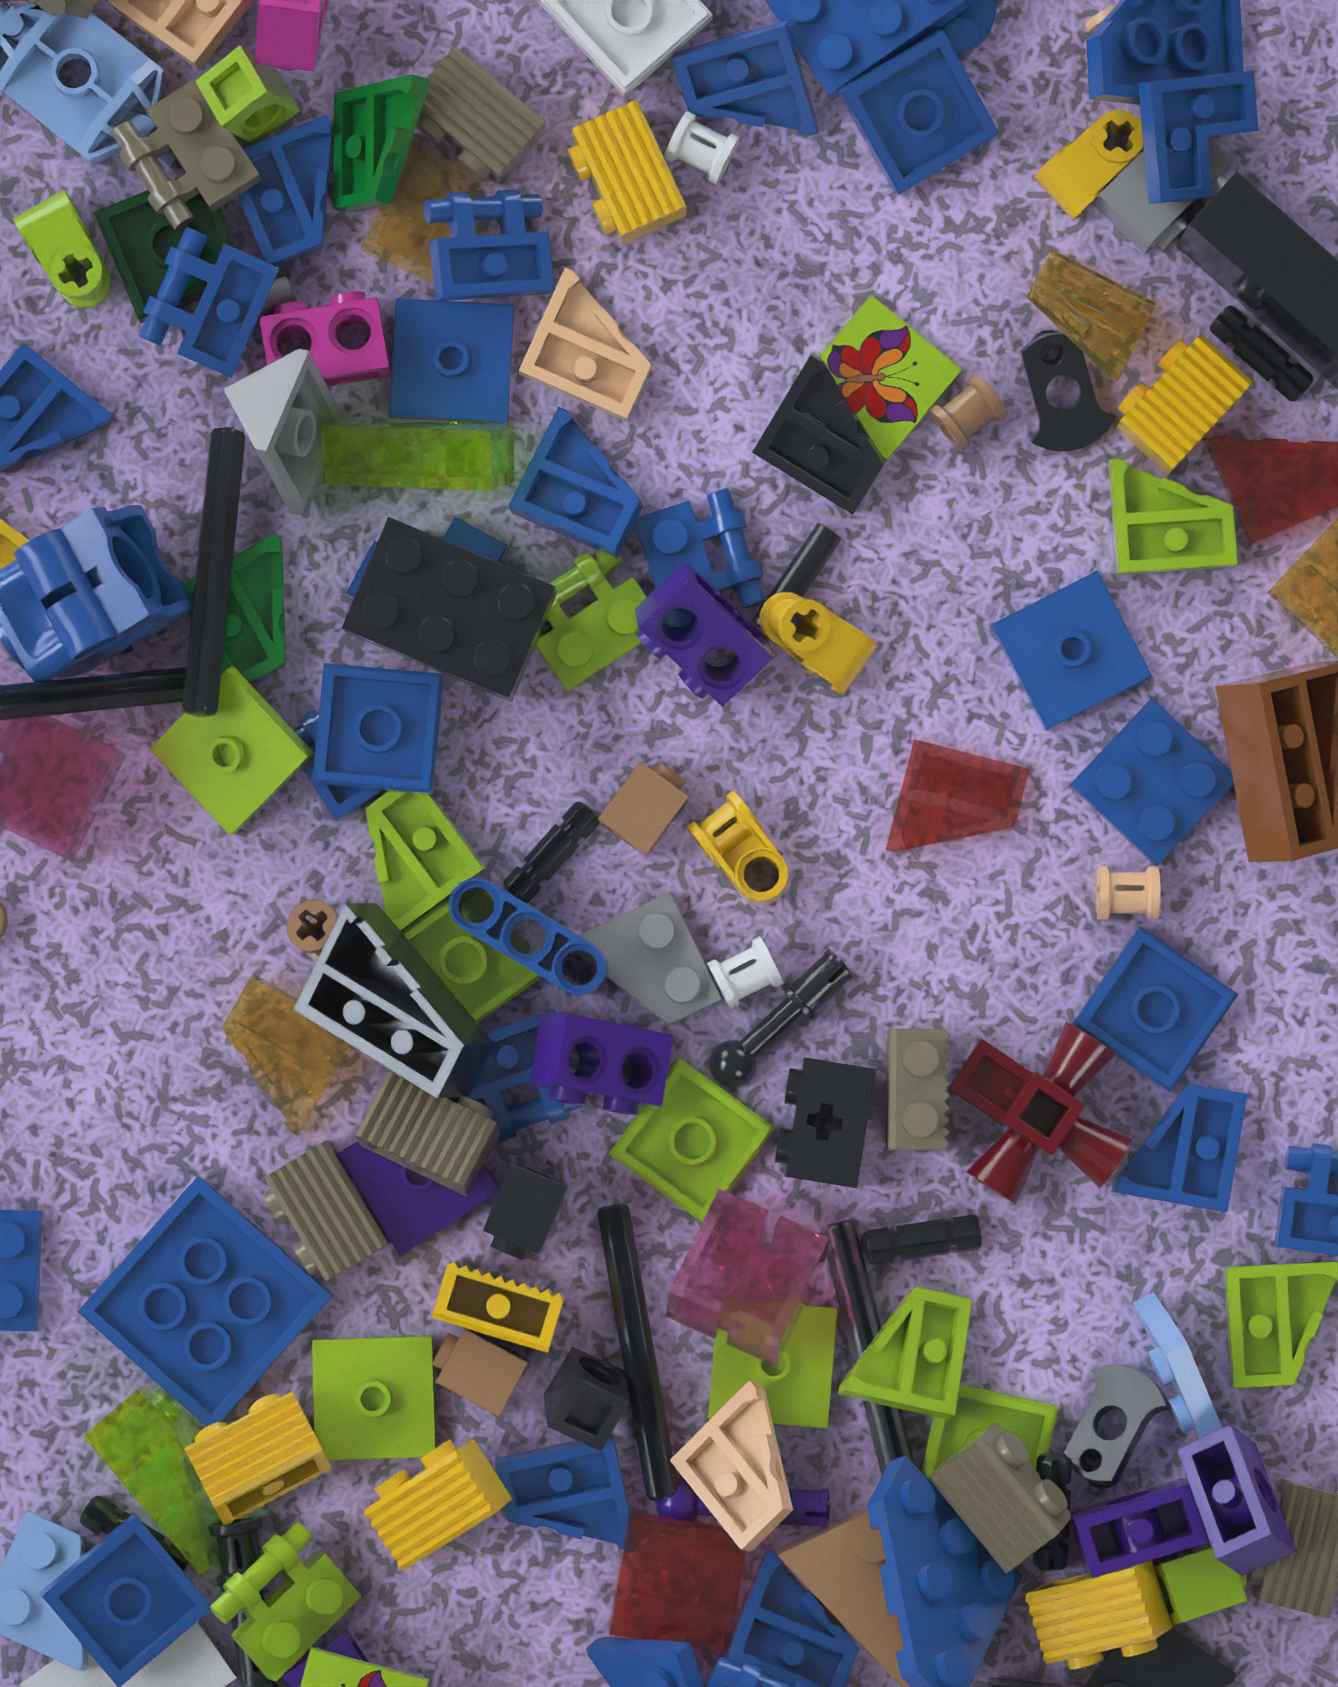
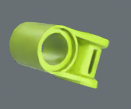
M63 189L14 217L13 221L37 262L42 265L52 284L70 304L78 308H91L99 305L107 298L111 290L112 278L108 267L90 238L91 233L86 223L82 222L76 212L78 210L66 190ZM82 265L87 271L86 277L89 282L85 286L79 287L74 282L75 276L72 271Z

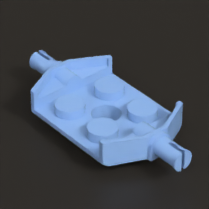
M0 2V91L82 155L89 164L95 165L121 152L122 149L111 134L112 130L119 124L128 120L132 121L141 137L148 136L157 130L149 118L146 109L162 99L166 79L164 69L91 11H89L88 19L66 13L53 15L44 11L39 5L32 3L16 9L14 6L8 8ZM72 59H82L91 66L90 79L85 85L78 88H68L59 81L61 67ZM170 152L159 157L171 169L178 162L177 158Z

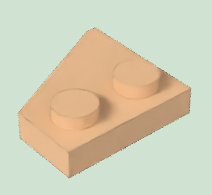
M108 0L107 2L114 10L200 71L254 0Z
M565 267L520 366L519 375L628 422L650 373L651 364L635 344L630 342L623 334L618 324L605 308H602L583 286L575 272Z
M749 1380L670 1461L741 1550L751 1552L793 1511L765 1389L760 1383Z

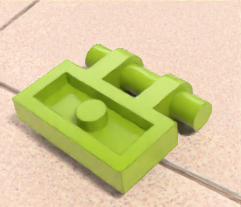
M586 551L573 560L575 565L573 568L549 583L556 586L558 591L547 618L553 630L539 638L536 647L567 693L642 644L636 635L640 629L637 624L635 608L647 596L634 577L613 589L604 576L623 563L620 555L618 558H615L601 551H597L592 555ZM589 586L597 601L568 619L560 604Z
M295 1522L282 1536L274 1534L262 1546L264 1554L242 1575L236 1572L223 1584L225 1592L210 1606L214 1615L224 1624H227L240 1610L246 1615L247 1619L231 1636L266 1678L275 1682L362 1597L326 1553L316 1550L304 1563L300 1561L298 1553L313 1540V1537L299 1522ZM280 1572L286 1581L263 1601L259 1592Z

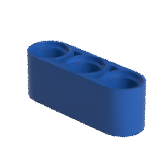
M469 878L459 883L452 891L449 899V912L455 923L562 990L577 996L589 995L598 991L605 983L608 974V963L604 954L595 945L510 893L481 878ZM475 889L488 891L494 900L492 915L481 923L469 922L464 917L461 909L463 898L468 892ZM526 920L539 922L546 934L543 947L533 954L520 953L515 948L512 940L514 929L519 923ZM577 951L590 953L597 962L595 978L584 986L571 984L564 975L563 966L565 960Z

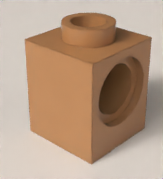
M640 761L600 815L598 822L647 858L669 828V823L675 820L688 802L689 796L680 790L686 781L659 761L652 768H649Z
M464 1328L459 1338L448 1333L432 1365L442 1370L436 1383L500 1416L529 1360L496 1342L492 1344L490 1342L491 1339L476 1331Z

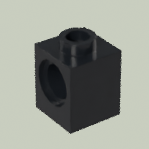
M572 1346L544 1393L547 1427L601 1451L630 1403L625 1370Z

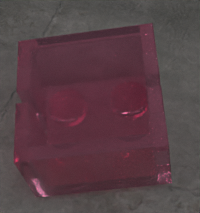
M51 716L0 721V753L5 755L0 764V826L73 862L97 815L87 809L92 798L103 803L126 755L118 749Z
M719 1189L668 1291L666 1317L716 1339L719 1330L722 1329L728 1332L727 1345L776 1366L825 1265L830 1237L783 1216H779L774 1228L772 1248L764 1245L762 1242L765 1238L769 1210Z

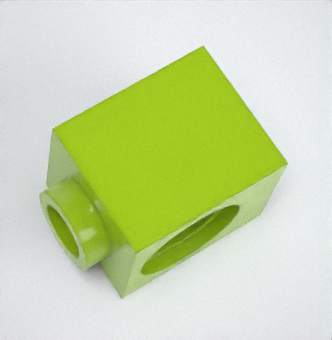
M241 45L195 80L221 127L253 145L264 140L301 111L276 67L256 64L255 53Z
M1213 1548L1154 1567L1172 1626L1248 1601L1244 1592L1247 1586L1246 1574L1241 1576L1217 1560Z

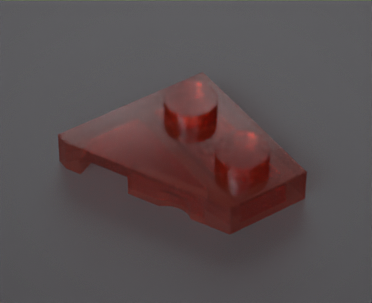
M1220 435L1212 436L1204 442L1250 546L1338 509V442L1309 440L1307 443L1289 442L1287 439L1262 438L1261 440L1231 439Z
M914 739L885 851L896 853L1014 828L1030 769Z

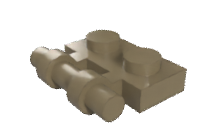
M196 78L146 109L149 118L157 128L150 135L141 137L130 120L119 124L111 132L122 149L119 153L120 159L128 171L137 172L150 192L148 196L149 203L158 215L166 216L175 231L186 228L195 220L194 215L185 202L199 193L210 210L214 212L262 181L260 174L234 135L219 124L197 86ZM170 150L186 172L175 180L169 179L157 161L159 157Z

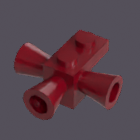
M1065 1022L1045 1073L1042 1076L1036 1071L1031 1072L981 1038L947 1089L1008 1130L966 1173L1002 1198L1016 1205L1038 1150L1045 1155L1053 1156L1057 1148H1059L1100 1189L1124 1157L1133 1139L1078 1117L1086 1105L1074 1096L1115 1054L1093 1037Z

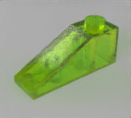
M448 421L321 425L322 485L492 491L514 483V423Z
M143 1386L137 1389L83 1437L201 1576L215 1563L191 1461L184 1449L187 1447L184 1432L176 1423L182 1417V1413L163 1390L159 1388L151 1394Z

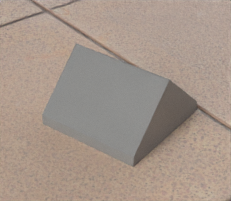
M297 349L223 390L290 513L302 516L340 426L342 414L310 352Z

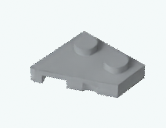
M671 891L579 935L595 945L604 954L608 963L607 978L667 1025L722 1000ZM585 951L575 952L597 969V962L590 953Z

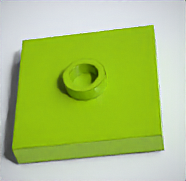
M234 666L222 673L218 712L215 716L196 717L184 713L149 749L229 836L241 829L315 754Z
M718 1297L708 1418L711 1419L750 1380L760 1383L765 1389L773 1424L828 1429L838 1308Z
M433 1335L312 1339L314 1433L328 1460L423 1457L436 1448L434 1365H432L434 1361Z

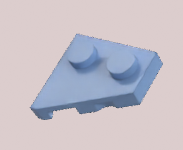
M1155 1293L1132 1302L1154 1347L1153 1350L1147 1352L1151 1364L1162 1385L1170 1382L1176 1394L1175 1397L1168 1400V1403L1181 1431L1185 1433L1193 1429L1197 1437L1201 1439L1222 1429L1190 1348Z
M27 1511L0 1569V1635L79 1671H85L88 1665V1651L84 1650V1646L43 1599L40 1592L86 1554L85 1536Z

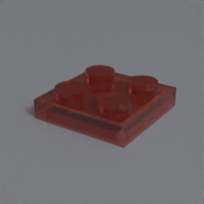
M628 1512L608 1626L609 1635L645 1640L690 1642L694 1648L726 1652L732 1634L746 1551L741 1550L726 1530L719 1525Z

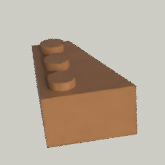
M867 1506L830 1523L827 1528L817 1529L777 1548L778 1557L901 1687H910L900 1675L896 1652L904 1650L898 1616L888 1615L879 1566L887 1563L880 1529L871 1530Z

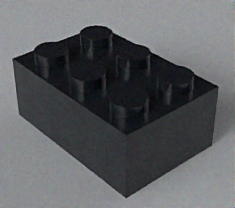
M388 517L342 625V629L347 634L509 702H513L558 591L554 585Z

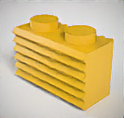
M633 100L615 110H610L606 114L599 115L595 119L588 120L584 124L577 125L572 129L575 146L567 149V153L579 180L582 182L589 178L592 179L600 199L591 202L605 235L615 231L621 245H624L686 217L684 200L637 100Z
M1202 334L1190 346L1181 338L1157 364L1165 372L1149 389L1141 381L1117 407L1125 416L1120 420L1116 429L1167 475L1174 470L1253 383L1247 375Z
M456 1260L446 1267L431 1318L548 1353L565 1297L562 1291L553 1294L550 1287L542 1291L539 1284L530 1287L527 1280L519 1284L516 1277L507 1280L504 1273L496 1277L493 1270L484 1273L481 1266L473 1270L470 1263L461 1266L459 1260Z
M293 1391L282 1397L279 1394H270L260 1398L251 1405L248 1415L229 1425L225 1422H218L205 1427L195 1436V1443L184 1448L223 1525L231 1524L234 1519H241L245 1514L252 1513L256 1508L263 1507L267 1502H273L278 1496H285L288 1491L296 1490L299 1485L307 1484L310 1479H317L320 1474L328 1473L332 1468Z
M474 1438L458 1448L449 1439L420 1458L425 1469L410 1478L406 1470L402 1469L374 1488L380 1498L364 1509V1514L366 1518L371 1520V1527L377 1530L378 1537L384 1540L385 1548L390 1550L391 1558L397 1561L399 1569L405 1571L495 1514L513 1499Z
M1152 1560L1095 1578H1091L1087 1573L1060 1578L1041 1584L1026 1593L1025 1601L1028 1603L1029 1613L1033 1617L1032 1625L1036 1628V1637L1040 1640V1649L1044 1652L1043 1660L1047 1664L1066 1660L1070 1670L1083 1668L1104 1659L1102 1651L1120 1647L1123 1657L1135 1656L1156 1649L1158 1647L1156 1639L1173 1628Z

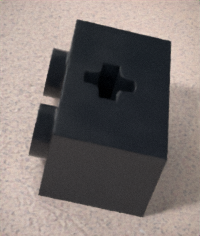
M805 1057L802 1060L801 1070L789 1069L784 1103L795 1105L792 1128L780 1127L774 1162L786 1164L785 1177L857 1188L876 1069ZM821 1104L831 1105V1116L840 1119L839 1130L828 1131L826 1140L816 1139V1128L807 1125L808 1114L819 1113Z
M510 1163L482 1230L494 1236L490 1247L521 1260L526 1259L529 1251L540 1254L570 1185L518 1163Z

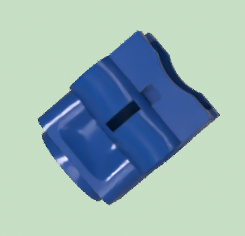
M129 505L112 511H107L105 507L91 508L61 528L41 534L19 547L13 554L16 560L0 569V640L12 658L35 682L81 677L119 653L127 654L134 651L132 644L155 632L160 637L167 632V627L192 613L193 600L183 581L177 578L163 561L157 544L156 531L142 505Z

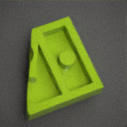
M1121 459L1109 460L1108 471L1117 576L1233 568L1238 565L1233 505L1209 495L1202 496L1192 492L1185 485L1165 477L1161 479L1129 466L1128 462Z
M388 791L365 808L369 834L374 842L376 854L374 862L378 883H381L386 915L400 931L406 929L451 896L452 891L459 883L469 878H475L486 869L433 795Z
M1338 1261L1224 1267L1231 1387L1250 1388L1295 1385L1306 1359V1350L1311 1339L1317 1333L1324 1316L1322 1314L1334 1284L1338 1280Z
M918 1286L913 1287L907 1292L839 1386L838 1395L947 1420L955 1416L972 1299Z

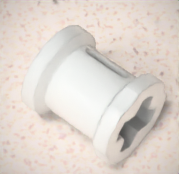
M686 111L671 137L664 154V159L671 163L678 159L708 174V181L717 185L737 149L740 137L733 133L725 137L696 122L695 114Z
M760 936L752 940L751 948L721 963L715 959L707 963L730 1011L738 1008L739 1000L770 984L775 988L784 984Z

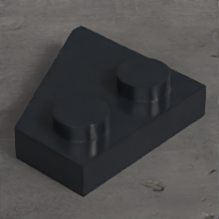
M815 353L809 356L752 451L753 454L852 515L858 509L886 463L824 361Z

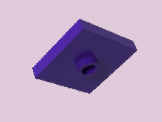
M359 1141L336 1154L400 1256L497 1195L500 1190L486 1165H484L477 1183L473 1186L471 1194L466 1197L362 1147Z

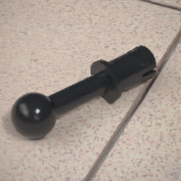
M828 948L824 955L793 984L785 982L782 985L788 997L740 1041H724L715 1047L709 1059V1068L712 1076L718 1083L734 1088L749 1082L756 1071V1058L803 1014L813 1021L819 1017L816 1010L844 984L855 977L842 960L838 961L836 959L837 955Z

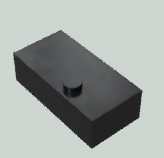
M1236 171L1189 223L1176 247L1338 389V260Z

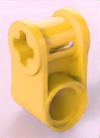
M1121 109L1108 111L1100 116L1074 142H1069L1058 151L1033 178L1075 221L1083 214L1082 211L1140 154L1144 145L1141 121L1129 111ZM1109 129L1115 135L1122 130L1126 131L1129 134L1125 145L1128 151L1125 152L1120 147L1114 148L1111 152L1104 147L1108 137L1105 130Z
M779 592L772 595L764 603L760 611L759 624L762 633L767 639L798 661L800 666L810 675H813L815 672L832 684L831 689L841 695L846 693L878 647L866 634L847 621L837 617L821 603L812 599H804L792 592ZM793 615L798 622H800L797 629L792 622H790Z
M732 790L726 795L727 802L699 824L691 821L686 825V828L716 868L720 867L743 898L756 905H769L779 900L785 893L788 885V867L781 854L764 834L765 831L738 794ZM736 821L735 824H733L731 827H729L727 830L721 833L718 837H714L727 826H729L731 823ZM757 861L771 863L779 873L777 884L765 892L752 890L744 880L747 868Z

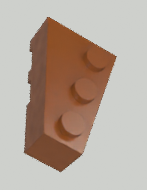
M1338 660L1298 665L1215 686L1248 862L1294 861L1337 849Z

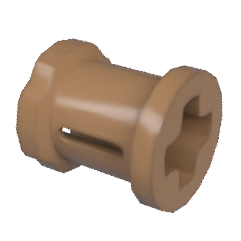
M974 374L969 378V387L945 406L935 405L929 410L933 422L960 452L969 446L968 439L995 418L1001 421L1008 415L1000 398L978 374Z
M318 899L306 900L297 905L290 913L287 921V935L292 944L301 951L306 952L309 957L317 962L340 914H337L336 910L325 901ZM311 915L313 919L309 921L306 919V916ZM321 925L326 933L322 939L316 932Z

